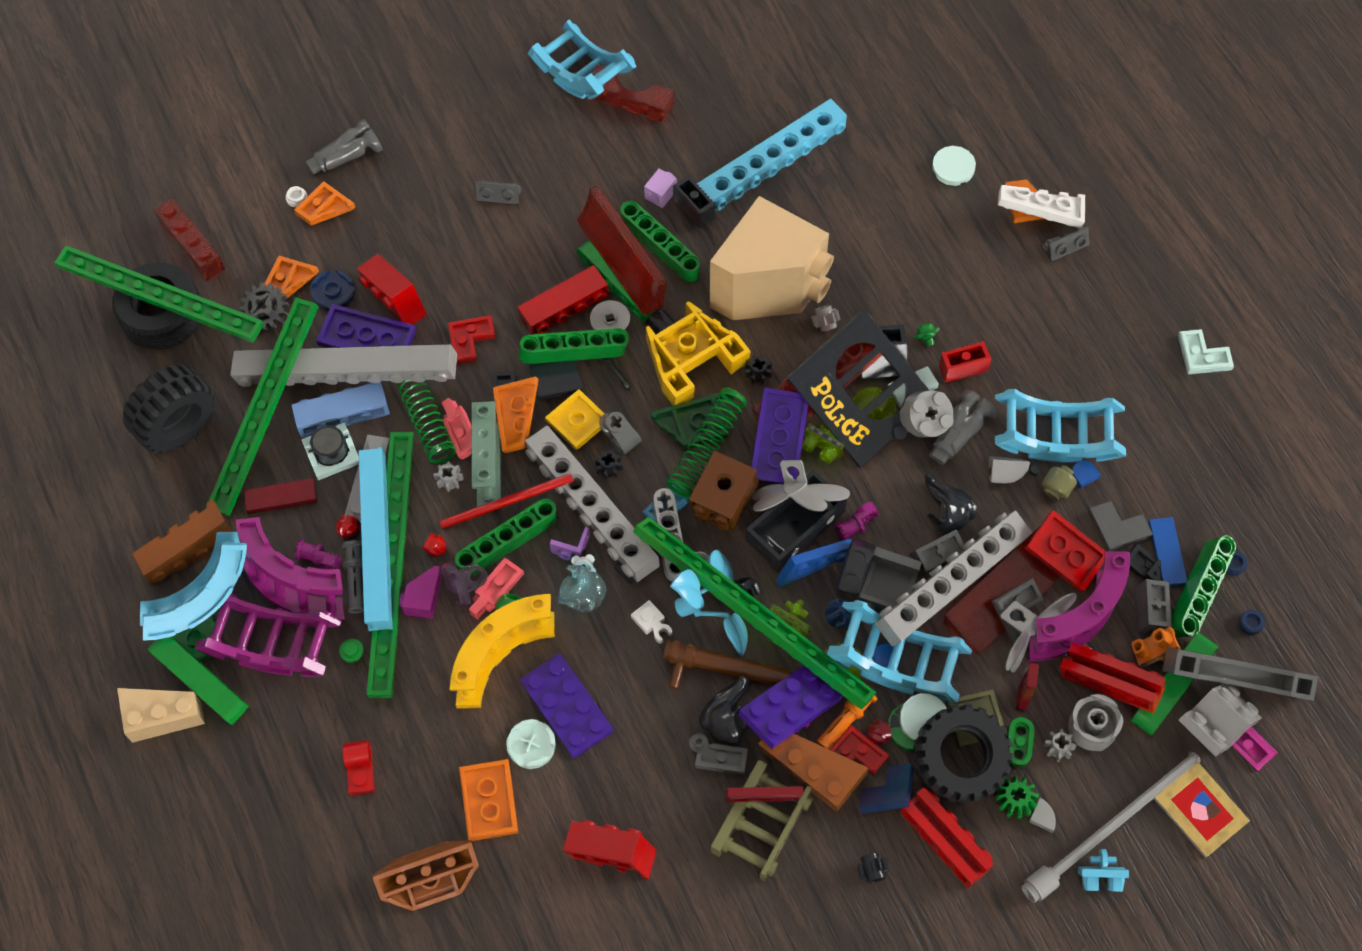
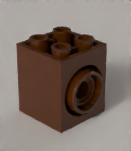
M714 450L689 499L694 517L703 522L709 520L715 523V527L727 532L730 530L735 532L759 484L757 470Z

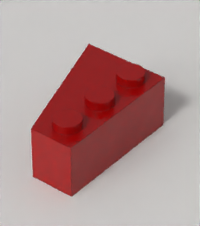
M582 820L581 823L571 822L563 851L573 859L602 867L603 864L616 866L618 871L626 873L627 869L636 870L641 874L642 878L649 879L657 852L638 830L627 828V831H622L610 824H604V827H601L588 820Z

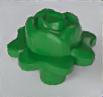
M931 323L921 324L917 327V333L913 338L924 340L926 347L934 344L933 337L940 328H935Z

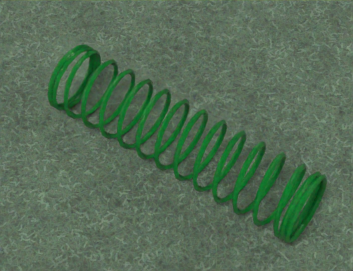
M412 380L401 382V386L396 383L399 393L402 395V400L405 402L408 414L412 417V423L415 424V430L418 432L421 444L425 446L424 451L428 454L429 462L438 464L451 459L456 453V447L452 441H448L450 435L445 434L447 428L442 426L444 421L439 419L441 413L436 412L438 406L433 404L434 398L430 397L431 391L426 390L428 384L421 382L409 388H402L406 382ZM421 384L426 385L424 390H420L412 395H405L409 389H414ZM429 392V395L425 398L419 399L416 402H408L413 396ZM432 399V403L423 406L420 409H411L417 403ZM430 406L435 407V410L433 412H429L420 417H415L417 412L427 409ZM410 411H416V412L413 414V416H412L411 413H410ZM434 413L439 414L434 420L425 424H418L422 418ZM435 421L442 422L440 426L429 431H421L426 425L432 424ZM439 428L445 429L442 434L433 438H424L428 433ZM444 435L448 436V439L434 446H427L434 439ZM423 440H429L426 445L423 443ZM426 447L432 448V449L428 452V451L426 450ZM453 448V452L439 460H431L432 455H439Z
M731 388L721 389L718 399L714 401V407L709 409L710 414H707L705 421L700 423L701 429L696 430L697 436L692 437V444L687 445L688 451L683 452V458L678 460L679 466L674 467L675 473L670 474L669 479L666 481V485L674 493L685 498L691 497L693 491L687 485L695 488L697 483L685 475L678 474L676 469L681 468L692 478L700 479L685 469L701 477L699 473L682 466L680 461L685 460L691 467L700 472L705 470L703 465L694 460L687 459L685 454L690 453L699 462L705 465L708 464L697 458L694 454L709 462L708 458L697 452L690 451L689 446L694 445L701 453L711 457V455L705 453L697 446L708 450L712 454L713 451L705 446L694 443V439L698 438L709 448L720 450V447L714 441L724 443V439L719 434L727 436L729 434L724 427L733 428L732 423L727 419L737 421V417L732 412L742 413L739 407H745L747 404L745 397ZM725 394H729L731 396L738 398L744 404L737 403L731 400ZM720 401L727 409L717 407L716 402ZM723 402H726V403H729V404L733 405V406L736 407L740 412H737V411H735V410H732V409L729 408L727 405H725ZM715 408L722 416L712 414L711 410ZM719 409L730 413L735 419L726 416ZM711 416L716 422H718L722 426L714 422L707 421V417ZM714 416L725 420L731 426H727L721 423ZM707 423L717 433L703 429L702 425ZM711 424L723 429L727 434L718 431ZM702 430L712 440L699 436L698 432ZM707 432L718 436L722 441L713 438ZM702 439L713 443L717 448L708 445ZM690 462H693V463L699 465V466L702 467L704 470L698 469L697 467H695L694 465H692ZM676 475L681 481L671 478V476ZM681 477H684V478L690 480V481L693 482L695 485H692V484L688 483L687 481H685V480L682 479Z

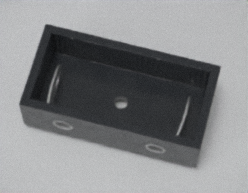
M814 469L806 475L807 485L829 484ZM789 497L778 505L769 508L746 529V541L779 572L791 556L799 554L845 512L847 500L826 501L828 506L824 511H813L803 507ZM793 523H798L799 526H798V527H793L792 524H793Z

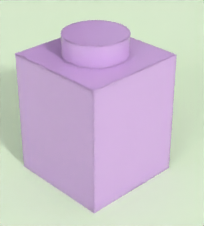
M658 168L644 186L645 199L663 208L673 196V185L677 183V178L672 173Z

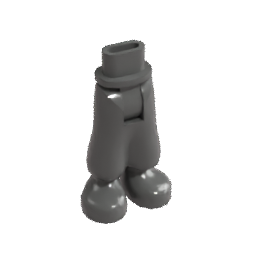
M363 118L358 121L356 127L345 130L334 141L313 153L314 157L307 160L306 163L312 173L316 174L321 170L326 172L325 168L331 170L364 155L367 147H370L376 153L383 151V148L375 133Z
M962 390L959 394L961 404L956 405L953 409V425L946 432L939 435L932 444L933 450L929 456L941 465H944L948 459H952L981 429L984 424V418L993 420L998 415V410L985 398L979 402L980 397L974 391ZM978 404L976 410L973 413L969 414L970 410L976 407V405Z

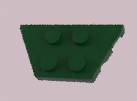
M719 393L650 412V417L683 449H687V445L692 444V437L697 436L696 430L701 429L700 423L705 421L707 414H710L709 409L714 407V401L718 399ZM725 394L728 398L734 401V396ZM720 401L716 402L717 407L727 409ZM723 402L729 408L733 409V405ZM715 408L711 410L712 414L722 416ZM719 409L723 414L731 418L730 413ZM711 416L707 417V421L714 422L722 426L721 424L716 422ZM714 416L721 423L730 426L725 420ZM707 423L702 425L703 429L717 433ZM711 424L718 431L727 434L723 429ZM702 430L698 432L699 436L712 440ZM707 432L713 438L717 440L720 439L718 436L710 432ZM719 434L722 438L728 437V435H727V436H724V435ZM698 438L694 439L695 444H703Z

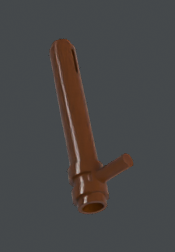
M678 640L667 642L663 658L668 660L670 664H674L669 688L674 690L679 688L684 667H697L738 678L743 675L746 678H750L751 681L775 686L792 674L790 673L791 670L701 649L691 643L685 645L682 644V641Z

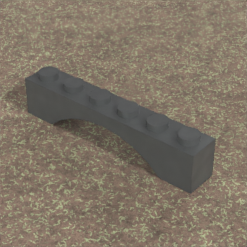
M1171 647L1166 649L1162 670L1175 675L1226 683L1314 701L1318 676Z

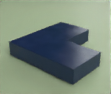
M912 764L890 766L887 768L884 786L861 789L858 807L860 812L869 813L909 807L914 774Z

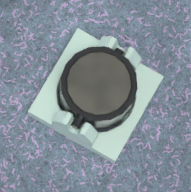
M345 422L337 426H322L315 430L311 436L301 439L318 480L359 465V456Z

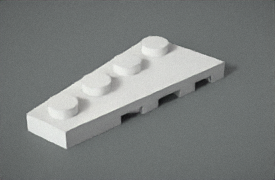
M1001 185L998 196L999 206L1082 229L1085 223V195L1078 194L1077 197H1070L1065 192L1053 195L1048 194V190L1039 189L1037 192H1031L1029 188Z

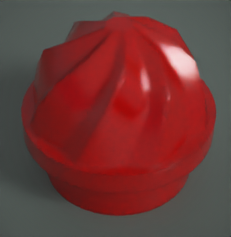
M341 515L340 519L336 522L338 534L342 538L355 536L360 528L358 525L359 520L351 515Z
M431 533L422 550L426 551L428 556L438 557L445 553L446 542L441 535L438 534L436 536Z

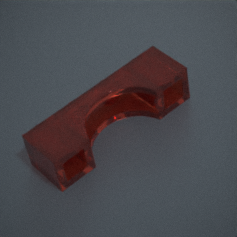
M597 64L592 75H596L606 66ZM617 75L603 84L604 91L594 98L664 123L675 104L673 90L655 84L644 91H631L624 88L618 82Z
M173 198L154 209L160 224L172 238L174 237L180 243L195 267L207 281L225 270L220 255Z

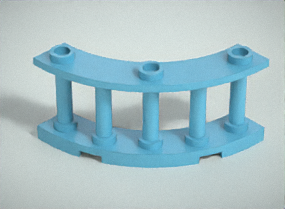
M570 20L566 21L562 27L564 31L562 35L545 47H541L539 43H536L527 53L545 74L549 72L555 77L553 81L558 86L581 99L588 97V99L596 98L604 91L603 84L618 73H628L636 67L633 57L626 53L624 49L618 53H610L599 48L581 33L579 27ZM571 39L580 49L561 63L554 61L549 54ZM585 55L593 60L576 74L566 70ZM599 66L604 67V69H602L596 75H592L591 72H593Z
M1008 389L1003 393L995 395L996 400L1007 405V431L1004 434L995 436V445L1014 454H1018V451L1028 453V458L1061 463H1077L1084 458H1096L1098 462L1126 457V448L1114 440V413L1125 411V406L1114 398H1105L1101 401L1087 403L1051 402L1033 398L1016 389ZM1016 409L1027 412V436L1016 431ZM1036 414L1052 417V443L1036 439ZM1104 415L1105 440L1099 443L1088 444V417ZM1061 417L1078 418L1079 444L1061 443Z
M216 532L214 549L207 565L188 586L161 599L140 601V626H143V641L171 637L188 628H194L209 618L224 604L232 593L238 577L241 575L246 558L247 544L240 543L237 532Z
M863 601L843 602L842 607L852 614V618L844 643L840 646H829L828 656L847 669L852 666L860 670L859 676L884 687L909 695H913L914 691L931 694L943 702H958L960 694L950 684L958 654L972 653V649L962 638L955 636L950 638L940 637L915 630L902 642L894 645L888 667H883L872 660L880 635V630L874 623L881 618L880 615ZM861 621L872 626L863 656L853 648ZM905 641L923 646L915 675L911 677L901 674L897 670ZM932 649L949 652L941 680L938 682L924 679Z

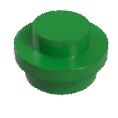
M356 639L344 641L339 648L341 658L349 663L358 661L364 653L363 645Z

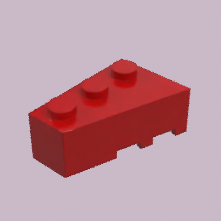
M379 254L357 268L360 275L358 279L365 289H369L373 296L398 321L413 325L427 315L413 283Z

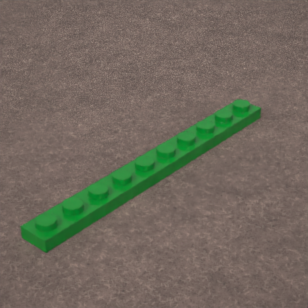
M65 245L54 262L59 269L251 343H254L264 326L263 321L67 245Z
M297 297L293 302L209 501L214 500L221 514L230 516L318 310L319 306L316 303Z

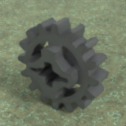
M260 282V288L252 285L253 291L251 293L247 290L245 291L247 298L240 299L244 306L239 307V309L245 312L244 314L262 320L264 323L263 330L267 332L269 326L276 329L277 322L284 323L281 317L282 315L288 316L284 308H288L289 304L284 302L287 296L284 293L281 294L282 290L279 287L275 288L272 283L266 286L263 282Z

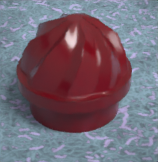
M881 719L872 722L867 729L869 739L878 744H885V741H890L891 730L889 722L881 721Z

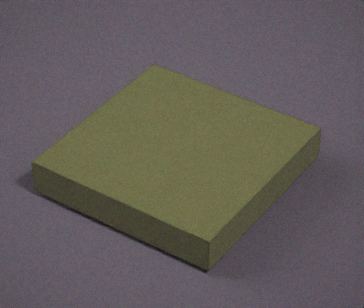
M993 690L959 697L957 703L945 702L947 708L953 705L963 706L964 704L972 705L975 709L981 707L986 709L987 715L991 716L993 714L998 718L997 723L1000 727L1004 725ZM954 732L959 749L980 744L968 732Z

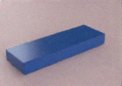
M1173 517L1150 519L1148 525L1153 533L1151 539L1156 560H1161L1160 572L1162 580L1169 582V587L1185 586L1187 577Z

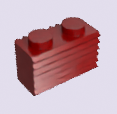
M983 341L981 343H973L972 346L968 345V347L964 346L955 350L951 349V351L947 350L946 353L942 352L939 369L944 382L948 383L988 372L991 356Z

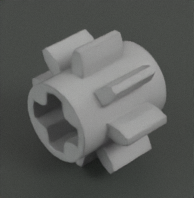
M831 305L816 308V315L811 316L814 327H820L821 331L836 328V321L841 320L838 309H832Z
M450 461L445 465H438V473L433 474L438 488L444 487L447 489V492L454 488L459 489V481L464 480L463 474L459 473L461 471L459 465L454 467L450 464Z
M1063 729L1056 735L1051 731L1048 735L1050 740H1045L1043 745L1049 747L1047 756L1052 755L1056 757L1057 762L1063 756L1070 759L1072 754L1069 750L1072 751L1076 748V744L1071 743L1073 734L1067 735ZM1057 742H1060V743H1061V747H1064V748H1063V749L1059 748V744H1058Z

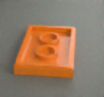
M505 759L459 767L468 841L518 834L509 760Z

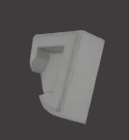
M1039 798L1038 805L1034 809L1029 822L1053 833L1056 825L1054 811L1045 800Z

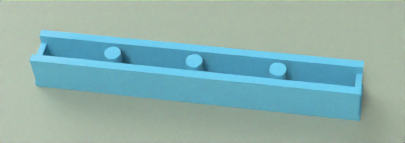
M378 447V449L359 450L364 623L368 624V631L393 630L386 456L382 447Z

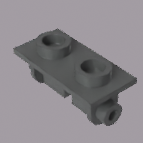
M482 180V182L476 181V201L519 204L521 185H517L515 182L511 184Z
M1075 227L1073 230L1064 233L1062 238L1057 236L1047 239L1043 244V248L1046 252L1050 251V261L1052 262L1089 246V228L1082 227L1080 229Z

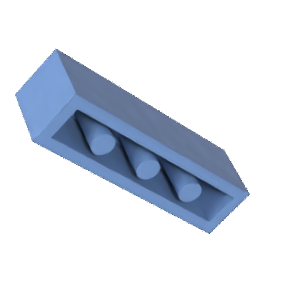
M368 382L363 386L346 388L341 392L327 393L318 398L304 399L296 404H292L296 426L301 438L311 436L315 430L322 426H337L344 422L346 426L390 415L381 382Z

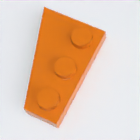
M536 376L493 387L501 446L504 453L527 448L525 440L529 438L539 380Z

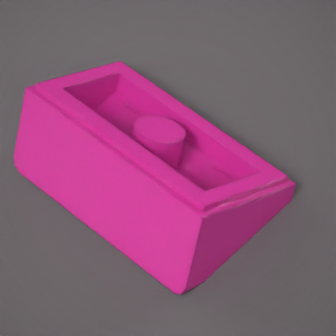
M1252 727L1232 745L1257 771L1278 753Z

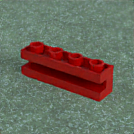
M593 265L518 306L519 318L523 324H527L531 335L544 334L549 328L564 323L569 317L584 312L595 303L604 301L609 296L608 284Z
M1072 642L1068 650V659L1064 658L1060 665L1061 678L1154 714L1165 691L1164 677L1155 671L1143 670L1134 663H1125L1117 660L1108 653L1102 654L1094 651L1087 645H1078Z
M923 787L910 800L909 807L901 808L900 813L969 889L991 870L994 864L991 861L992 857L986 849H980L974 842L975 838L966 828L962 829L958 825L956 816L949 809L945 810L939 804L940 799L933 791H928Z

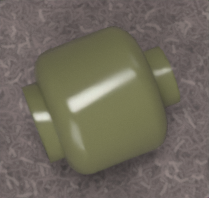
M1064 465L1061 468L1052 467L1041 483L1044 489L1043 493L1055 501L1067 499L1077 484L1073 476L1074 471Z

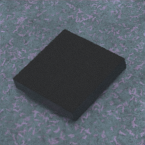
M575 360L528 364L531 376H536L539 379L536 392L538 401L574 394L577 390L583 392Z

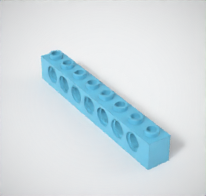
M829 99L697 184H699V187H702L707 196H710L712 202H715V211L721 210L727 203L734 199H739L746 191L756 188L763 180L773 177L780 169L790 166L796 159L802 155H807L816 146L823 145L833 135L840 134L846 128L847 115L832 99Z

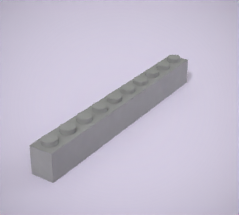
M451 344L301 349L286 385L292 386L294 383L315 385L316 383L323 382L331 385L338 382L358 384L362 381L370 383H380L381 381L401 383L403 380H412L414 382L435 380L445 382L447 379H455L457 353ZM273 350L234 351L230 376L239 385L244 387L259 384Z

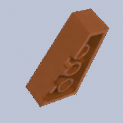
M213 499L206 503L208 508L199 513L196 510L191 513L189 521L183 525L175 524L169 528L165 537L157 536L132 553L150 585L163 581L174 572L186 569L189 564L197 560L207 558L213 552L216 532H231Z
M793 734L773 750L763 740L758 743L759 751L804 787H812L811 792L835 812H838L868 775V767L796 734Z

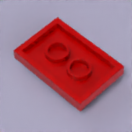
M1054 510L1049 512L1024 548L1079 592L1085 591L1105 562V550Z

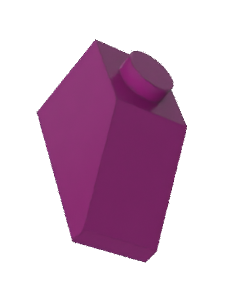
M440 566L432 567L406 585L405 593H401L399 605L406 616L433 619L442 580Z

